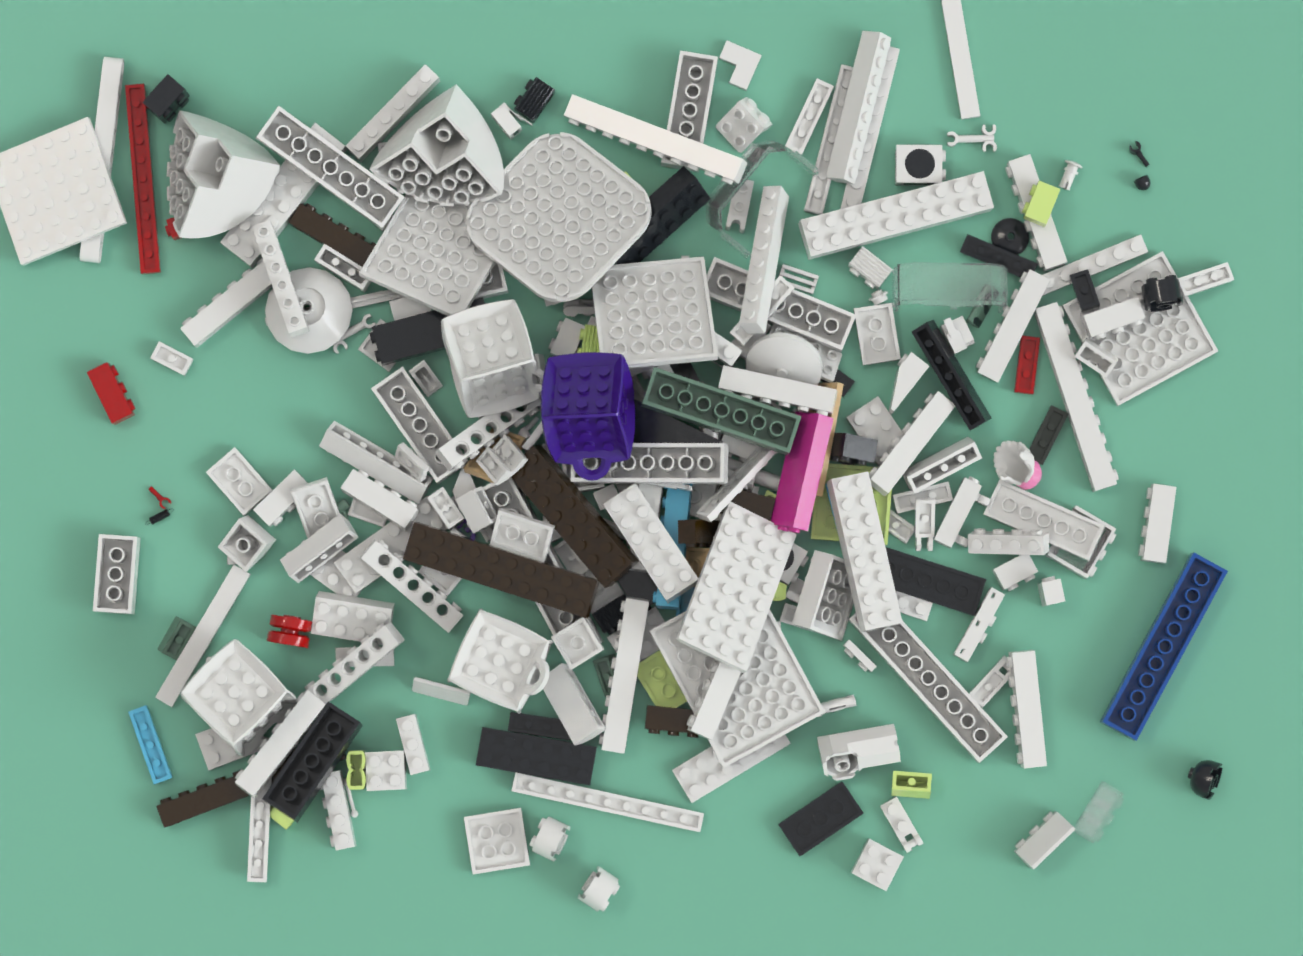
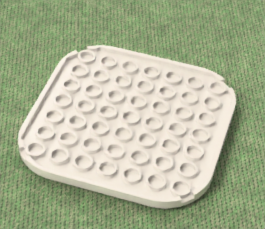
M560 132V134L552 135L548 133L530 142L504 169V188L501 195L485 202L478 199L472 202L466 216L467 231L472 243L481 252L534 294L547 301L567 302L577 299L589 291L642 236L651 220V204L646 191L639 183L583 140L569 133Z

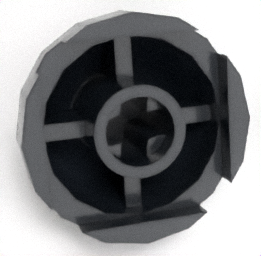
M1204 760L1199 762L1195 768L1191 767L1188 778L1191 779L1190 786L1196 795L1207 800L1213 797L1214 793L1211 791L1214 787H1218L1223 769L1221 768L1222 764L1212 760Z

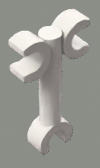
M983 125L981 128L983 135H957L955 132H948L947 136L954 137V142H948L947 146L953 147L957 143L985 142L982 146L983 152H986L987 145H991L993 152H996L997 145L994 142L996 125H992L991 132H987L986 126Z
M366 314L360 323L347 329L340 341L334 344L333 350L336 354H339L337 350L339 345H344V348L348 349L347 343L342 340L364 328L372 329L376 325L375 322L370 325L366 323L367 319L372 317L370 314Z

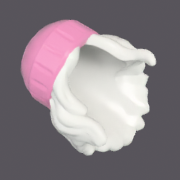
M1007 440L1003 441L1001 446L996 447L997 452L994 453L993 461L996 468L995 472L1001 481L1015 484L1024 490L1032 489L1040 482L1042 477L1041 467L1034 460L1033 454L1025 444Z

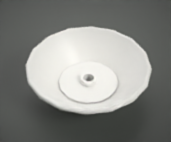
M311 267L293 270L290 272L310 331L291 338L273 288L268 294L265 308L268 328L275 339L291 351L306 354L325 351L339 342L349 328L353 311L350 294L341 280L326 270ZM310 305V310L305 311L304 306Z

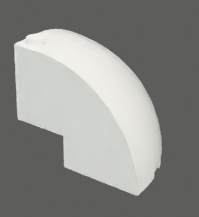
M457 84L434 98L405 122L380 150L369 169L383 182L399 189V193L414 196L415 200L424 203L429 201L439 203L440 206H454L455 204H465V206H468L475 199L485 202L501 195L504 188V168L495 138L481 113Z
M179 110L173 133L176 134L174 145L169 147L171 162H167V177H170V186L167 187V201H170L169 213L174 216L173 226L179 237L204 238L214 236L232 229L255 212L268 195L275 177L279 174L280 165L264 147L241 132L212 119Z

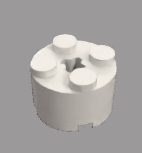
M552 817L542 818L538 825L540 831L537 836H533L529 846L533 847L532 852L554 862L556 858L553 856L555 854L559 855L568 838L565 832L566 829L570 831V826Z
M598 866V872L593 871L582 887L583 895L579 894L577 899L595 911H604L609 904V897L611 894L615 895L620 885H618V878Z

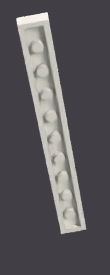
M889 47L886 64L883 69L855 184L846 183L840 209L862 203L900 51L898 48Z
M515 772L511 790L517 793L696 832L701 831L704 813L517 772Z

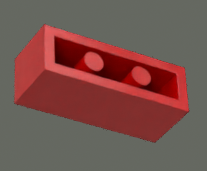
M106 362L87 372L112 424L116 425L135 415L133 411L136 409L131 399H127L125 395L127 389L123 382L119 383L116 377L119 373L115 365L111 366L110 363Z

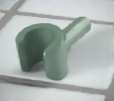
M343 499L338 503V509L349 520L345 510L349 509L350 506L346 499Z

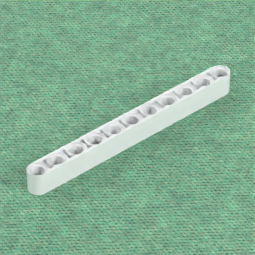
M104 57L95 134L111 176L123 82L124 59ZM104 233L81 242L80 261L101 262Z

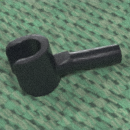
M1135 141L1139 149L1133 150L1130 146L1129 151L1131 154L1137 155L1145 167L1150 164L1141 152V144Z

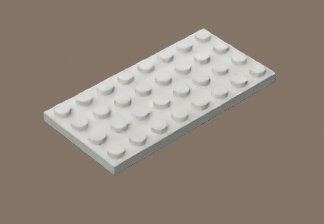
M730 502L722 514L676 640L743 673L747 672L797 534L778 530V525H774L773 522Z

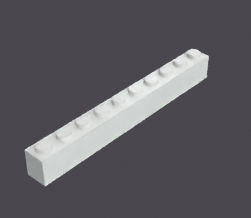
M573 94L564 113V116L569 119L568 122L575 126H579V124L585 125V129L595 133L598 130L603 132L602 136L613 139L614 136L619 138L620 143L628 146L630 143L635 144L638 150L646 152L648 149L653 151L654 156L662 159L664 156L669 157L671 162L677 165H681V162L687 164V168L693 171L703 170L705 171L704 174L711 178L719 176L722 178L721 181L730 185L733 182L740 183L747 166V162L742 158Z
M1057 302L1036 308L1034 315L1066 412L1068 413L1092 491L1095 492L1117 484L1116 480H1119L1116 469H1112L1110 463L1113 461L1110 451H1106L1104 445L1107 443L1104 433H1100L1098 427L1101 425L1097 414L1094 415L1092 409L1095 407L1091 396L1088 397L1086 389H1089L1088 383L1085 378L1082 379L1080 373L1083 370L1081 362L1074 357V353L1077 351L1074 342H1070L1068 336L1071 334L1069 326L1064 324L1062 318L1065 316L1063 308L1058 306Z

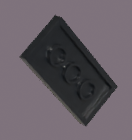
M841 781L778 825L798 855L802 856L864 813Z

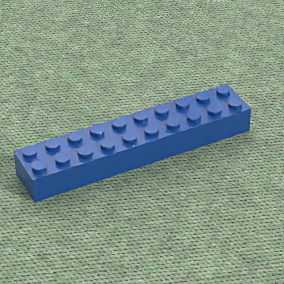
M1194 552L1190 553L1102 716L1100 723L1133 741H1137L1225 578L1227 570Z

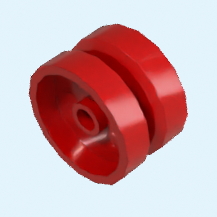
M271 615L269 624L272 627L281 628V631H268V642L309 648L310 638L299 635V631L311 632L312 621L302 620L301 617L289 615Z

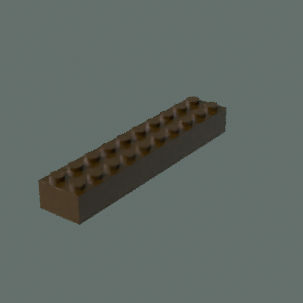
M414 522L403 556L404 560L584 618H588L600 583L595 578L527 558L420 522Z

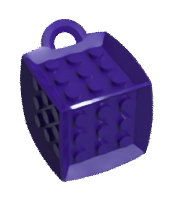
M603 352L564 354L549 357L545 365L541 391V417L546 445L554 462L572 464L575 472L586 480L593 481L604 477L610 470L611 463L628 460L631 455L635 432L634 388L628 364L622 354ZM601 458V464L597 469L589 470L584 466L583 459Z

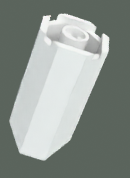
M894 724L817 737L824 775H831L832 779L836 781L851 779L855 776V772L857 770L860 771L862 768L901 762Z

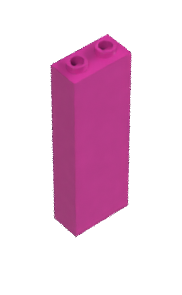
M795 412L796 415L802 417L790 453L785 455L771 516V522L774 525H778V530L800 533V530L808 531L834 419L818 413Z

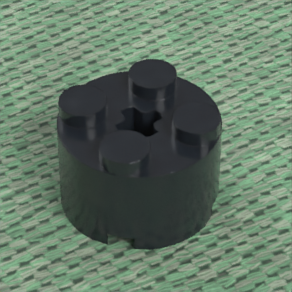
M1169 275L1161 280L1149 278L1146 280V284L1141 287L1146 311L1149 308L1151 312L1172 309L1173 304L1177 303V307L1183 304L1180 282L1176 275Z

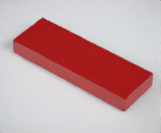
M1022 335L1020 339L1014 393L1034 394L1040 345L1039 337Z

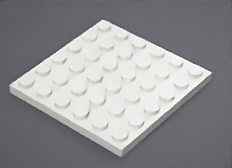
M89 117L0 153V207L21 265H27L127 224Z
M406 194L360 270L359 275L393 292L450 316L470 308L494 267L495 262L481 252L472 243L468 235L466 216L470 205L440 206L439 203L429 201L424 203L415 200L414 196Z
M1163 251L1095 287L1100 307L1081 312L1077 298L1062 305L1063 310L1083 343L1086 337L1088 338L1081 318L1083 315L1135 297L1139 298L1146 317L1141 321V325L1133 328L1130 325L1123 327L1124 331L1113 334L1112 331L1105 333L1106 337L1096 341L1094 338L1090 339L1118 358V362L1107 378L1099 373L1117 406L1218 352L1188 296L1183 298L1181 306L1177 307L1176 303L1169 310L1151 312L1150 308L1148 311L1145 310L1141 287L1146 284V280L1149 278L1161 280L1165 279L1166 276L1176 275Z
M704 257L615 264L592 286L599 352L622 354L629 368L718 360Z

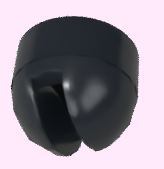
M1144 175L1134 181L1139 190H1147L1151 184L1148 175Z

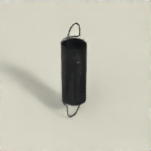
M165 509L150 517L149 521L152 525L170 516L169 510Z

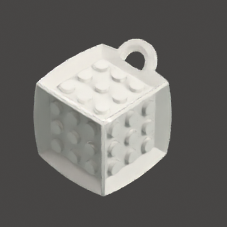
M514 299L471 307L441 320L442 339L449 357L455 387L468 418L505 412L540 398L542 385L538 384L536 375L543 380L544 371L538 368L537 362L534 360L527 327Z
M481 608L460 645L447 681L490 702L515 710L520 714L529 696L539 693L548 681L549 665L546 659L553 641L547 640L517 623L486 612Z
M237 639L230 641L212 656L181 690L183 701L189 704L240 756H246L260 746L266 739L263 736L273 724H281L285 719L284 715L289 708L293 709L297 704L296 696L287 690L272 671Z

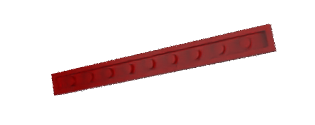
M145 84L125 85L141 274L161 273L148 114L146 106L142 103L146 99Z

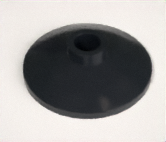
M1007 218L999 221L994 226L991 233V241L993 245L1018 255L1026 249L1029 243V232L1026 231L1021 221ZM1013 233L1014 239H1009L1007 235Z

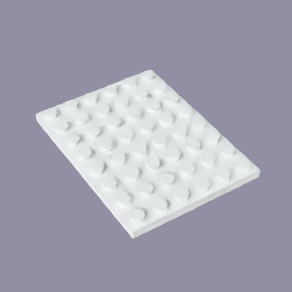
M770 609L747 672L740 673L713 739H707L723 768L825 713ZM685 611L649 632L694 713L696 710L694 707L695 702L699 696H702L704 691L702 689L703 683L706 679H709L711 675L710 667L713 661L717 660L676 640L686 613Z

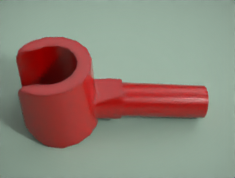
M152 486L148 489L160 501L161 508L166 509L162 505V500L166 499L171 504V500L168 497L160 495Z

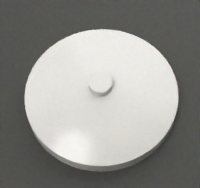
M771 333L762 336L752 344L746 358V370L813 385H818L822 376V359L816 348L805 339L789 333Z

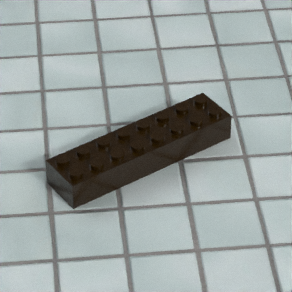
M533 445L524 454L528 461L511 476L512 479L549 523L555 525L554 529L604 588L613 586L639 560L574 483L571 482L558 464L554 462L547 451L541 445Z

